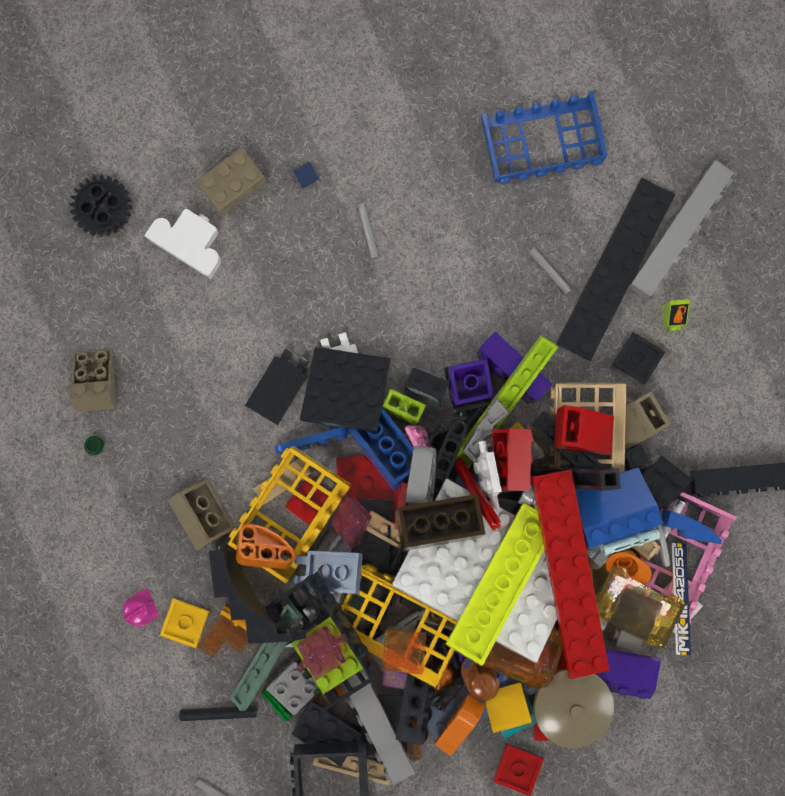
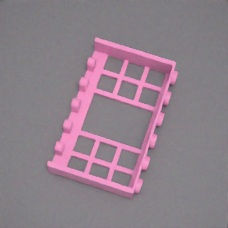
M684 492L678 497L684 500L686 504L680 513L682 515L685 514L689 503L702 509L697 520L700 523L706 511L719 516L715 529L708 528L722 540V543L724 539H727L729 527L733 521H736V516ZM663 507L662 509L659 508V512H660L661 517H662L663 509H664V510H667V509H665L664 507ZM673 528L669 534L705 550L692 581L688 580V585H690L688 588L689 617H691L693 610H696L698 606L697 601L700 594L706 588L705 582L708 575L713 572L714 567L712 566L715 559L719 557L722 551L720 549L722 544L708 542V545L705 546L695 540L678 536V529ZM639 555V559L655 569L650 582L645 584L648 587L643 598L630 592L632 585L624 581L621 585V589H623L622 594L675 619L674 612L664 608L668 597L674 598V593H671L673 573L646 561ZM659 571L672 577L667 590L654 584ZM652 588L665 594L660 606L647 600Z

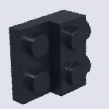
M662 455L643 474V478L660 509L664 507L667 510L693 481L692 478Z

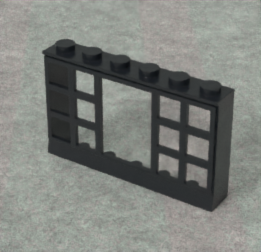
M318 572L306 577L266 606V608L280 616L284 609L281 602L289 597L296 609L303 615L302 619L306 626L300 630L305 631L329 615L369 678L365 680L361 672H357L356 675L361 683L354 688L351 687L347 679L343 681L348 692L340 697L334 688L326 692L324 695L329 704L321 709L323 713L382 675L378 664L369 654L367 647L362 643L357 635V631L346 618L345 612L341 610L334 595L329 591ZM307 583H309L312 589L314 590L316 594L315 597H313L307 589ZM300 588L309 600L302 606L299 605L293 595ZM317 599L321 601L322 605L326 609L325 613L321 611L320 607L316 603ZM310 604H312L319 615L312 622L309 621L303 611ZM298 653L292 656V660L295 663L301 660ZM308 670L303 673V677L306 680L312 677ZM319 687L314 689L313 693L316 697L322 695Z

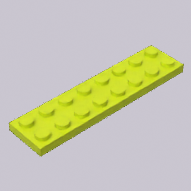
M526 503L520 506L445 644L481 666L484 664L544 551L538 513L533 507Z

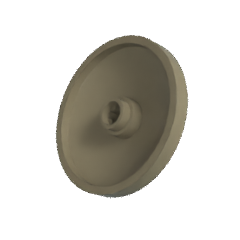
M566 667L551 673L540 684L535 694L533 710L538 727L551 742L565 748H582L596 742L607 731L613 718L614 703L608 686L598 675L592 674L570 679Z

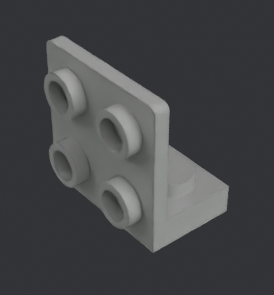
M291 656L265 681L266 690L292 715H295L314 696L313 691L318 685L312 677L308 680L304 679L303 673L305 670L300 666L299 662L295 663Z

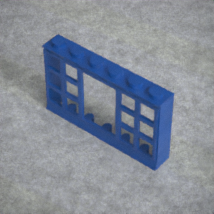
M590 91L585 98L578 99L577 96H571L569 101L559 103V99L551 101L550 105L541 106L540 103H535L529 109L523 110L520 106L516 107L514 112L504 113V110H499L494 116L487 117L486 112H483L481 115L495 183L507 184L511 182V179L518 178V181L529 179L531 175L543 177L548 174L547 172L555 171V173H562L567 168L572 167L574 170L584 168V165L587 164L598 166L603 164V161L607 158L593 91ZM589 109L592 122L578 124L576 111ZM572 112L575 125L561 128L558 115ZM555 116L565 163L532 169L522 122ZM518 123L521 136L507 139L505 125ZM501 126L503 140L492 142L490 128ZM593 126L596 139L582 142L579 128ZM576 129L578 143L565 145L562 132ZM522 140L524 153L511 156L508 143ZM597 143L600 156L586 158L583 145ZM505 144L507 157L496 159L493 146ZM579 146L582 159L569 162L566 149ZM525 157L528 170L515 173L512 160ZM508 161L511 174L499 176L497 163Z

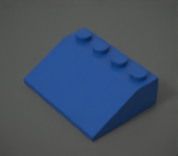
M639 468L620 473L621 489L607 491L575 489L586 548H592L663 524L658 505Z

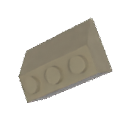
M208 479L179 492L168 500L196 551L236 528Z

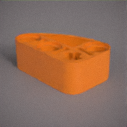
M245 524L240 528L236 547V560L239 564L276 569H287L291 566L295 558V551L281 536L265 527L254 524ZM243 533H249L252 537L246 538L243 536ZM267 553L270 558H263L261 554ZM281 555L288 556L289 560H283Z
M469 693L452 715L434 745L447 755L452 756L475 727L486 705L473 698Z

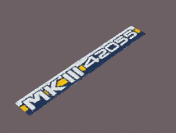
M672 543L676 655H691L686 544Z

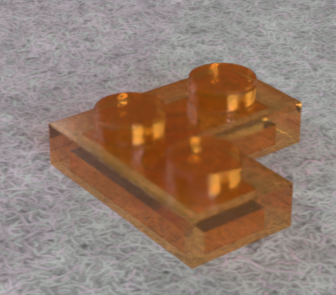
M223 615L219 616L197 646L212 658L215 657L224 643L239 653L248 644L247 633L240 627H236L233 622Z

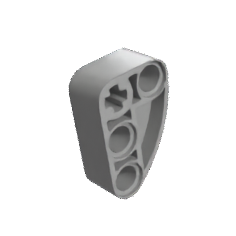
M414 447L406 494V502L409 505L432 502L436 448Z

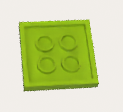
M331 617L307 632L305 639L291 643L322 694H325L363 669Z

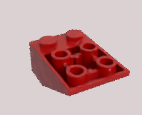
M568 405L557 408L554 448L610 456L614 416Z

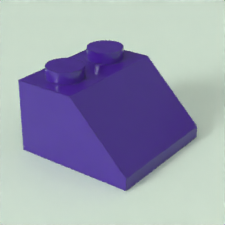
M487 359L448 366L450 394L455 405L493 397Z

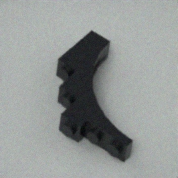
M570 465L554 468L540 466L532 467L530 475L534 477L572 470L575 489L598 491L621 489L619 468L603 465L584 467ZM501 490L502 492L500 493L516 492L519 490Z

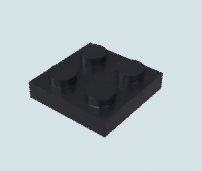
M632 332L612 365L645 385L666 352L635 332Z

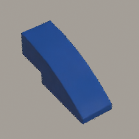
M663 509L662 525L678 529V536L686 539L722 544V540L702 523L685 515Z

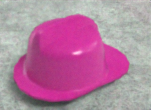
M148 589L138 592L122 606L124 620L138 628L145 626L159 616Z

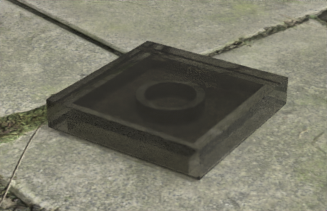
M625 588L609 624L647 642L663 604Z

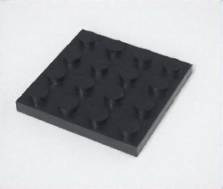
M315 347L300 420L377 433L391 358Z

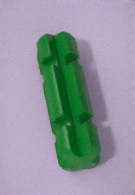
M268 690L262 691L261 695L265 700H268L269 705L274 711L280 714V718L284 722L288 721L292 714Z

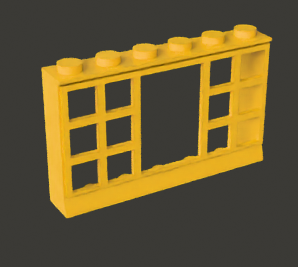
M292 446L290 449L286 448L281 455L283 460L280 465L276 464L270 472L272 477L269 481L265 480L260 487L261 494L259 497L255 496L249 506L252 508L240 518L239 522L241 525L238 529L234 528L229 535L231 540L228 545L236 550L240 528L245 524H250L255 515L268 522L265 528L269 529L272 525L283 533L281 535L283 539L287 535L298 543L294 549L295 556H305L352 484L295 446ZM294 455L306 462L301 472L289 464ZM310 465L322 473L317 482L305 475ZM286 468L298 475L291 487L280 480ZM325 475L337 483L332 492L320 485ZM301 478L313 485L307 497L295 490ZM276 483L319 511L301 539L259 512V509ZM317 488L329 496L322 508L310 500ZM294 558L291 566L287 569L262 568L284 583H287L299 564H295Z
M370 564L362 565L361 579L364 576L374 582L368 594L361 590L358 594L366 598L360 611L349 605L354 594L347 593L341 610L345 613L349 610L358 615L352 626L355 630L361 617L374 623L369 636L357 631V635L367 647L368 652L436 688L455 650L450 648L447 656H444L433 650L439 637L446 641L449 636L441 633L446 621L448 620L454 624H457L458 621L391 586L395 579L392 575L387 573L383 575L377 571L376 567ZM377 584L390 590L385 603L372 597ZM394 592L426 609L404 655L372 639ZM369 600L382 607L377 620L364 613ZM430 611L443 617L438 630L424 624ZM422 628L435 635L430 647L416 641ZM413 645L427 652L421 664L408 658ZM430 654L444 661L439 673L425 667Z

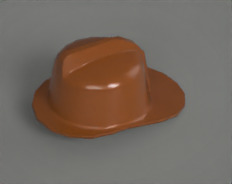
M466 658L462 663L461 673L469 693L479 701L491 700L498 693L500 686L492 664L488 658H486L482 666L471 660L469 666L464 668L467 661Z

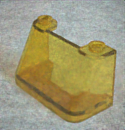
M617 565V567L612 566L595 595L599 618L656 649H664L686 605L681 603L682 599L671 594L670 597L663 596L630 578L626 568Z

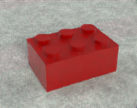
M492 429V452H494L501 490L530 491L532 484L530 471L533 461L531 455L533 436L529 429Z

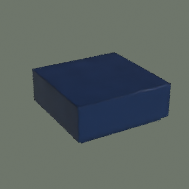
M310 162L293 171L302 188L319 180Z

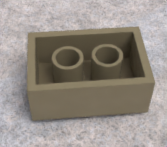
M242 147L196 181L221 216L267 183L264 175Z

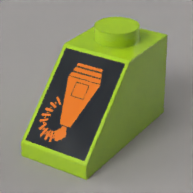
M689 299L669 301L662 306L664 329L676 332L681 331V328L687 325Z

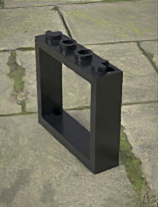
M366 741L294 744V752H290V765H294V770H291V782H295V787L292 788V796H304L301 758L358 756L360 796H369Z

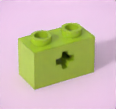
M390 389L382 408L393 417L411 425H417L426 405Z

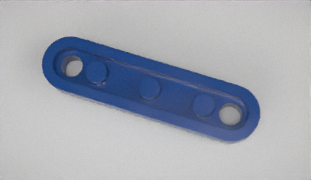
M339 427L274 446L276 454L280 453V455H282L286 448L290 449L292 446L303 451L310 449L311 444L317 443L318 446L328 444V440L336 438V441L348 438L347 434L350 432L348 428Z

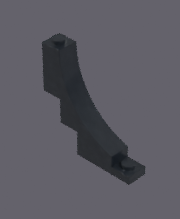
M228 545L216 546L217 550L209 551L214 598L228 597L231 621H246L248 644L294 642L306 638L305 630H297V627H290L288 619L276 615L258 600L250 589L240 564L236 560V550L234 548H228Z

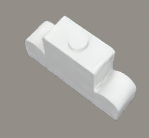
M184 209L173 227L167 219L158 218L144 235L149 241L209 279L213 277L221 264L219 254L214 249L209 248L219 232L215 226L209 223V219L202 214L198 216L190 210Z

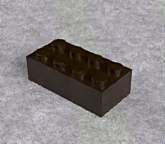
M478 494L401 506L394 511L402 551L477 539L486 534Z

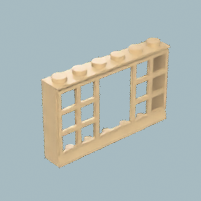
M553 382V387H550L549 391L550 399H553V404L549 407V416L555 421L557 408L564 405L576 407L594 406V411L597 412L599 406H613L611 459L596 460L601 464H611V467L619 468V473L624 472L626 384L622 382ZM562 388H576V402H562ZM580 388H594V402H580ZM599 388H613V402H599ZM549 445V457H552V464H549L548 467L554 468L560 467V464H570L566 459H561V455Z

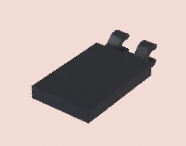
M285 348L280 359L274 356L245 404L246 407L276 425H279L308 377L303 373L310 362L302 357L298 366L290 363L289 359L293 351Z

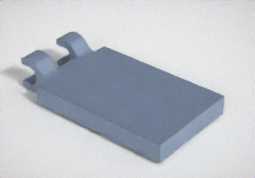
M308 551L307 556H295V564L306 565V576H294L293 584H298L306 577L318 572L330 592L359 594L363 554ZM307 583V584H306L307 589H308L309 591H314V590L312 589V587L310 586V584Z

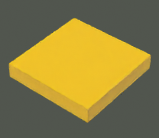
M173 598L159 636L197 648L210 611Z
M521 683L499 688L494 698L485 701L493 733L532 723Z

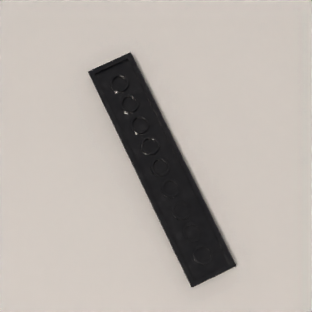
M644 178L640 179L556 343L558 346L588 361L592 360L675 194Z

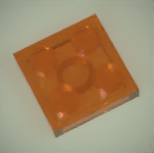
M386 628L382 670L422 675L424 670L426 633Z

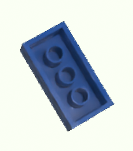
M383 408L377 433L348 428L351 437L393 492L401 488L402 483H408L414 447Z

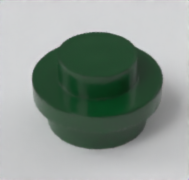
M97 436L87 438L84 443L85 451L90 455L100 454L104 449L103 440Z

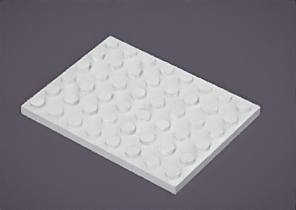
M446 479L435 501L468 496L470 493L467 489ZM497 508L494 511L501 521V527L492 530L482 514L486 534L481 538L409 550L391 586L458 621L515 515L502 508ZM545 550L495 641L534 663L538 661L557 620Z

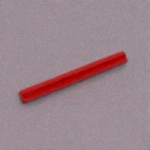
M458 457L453 467L470 495L478 494L481 513L492 530L499 529L501 527L499 517L463 459Z

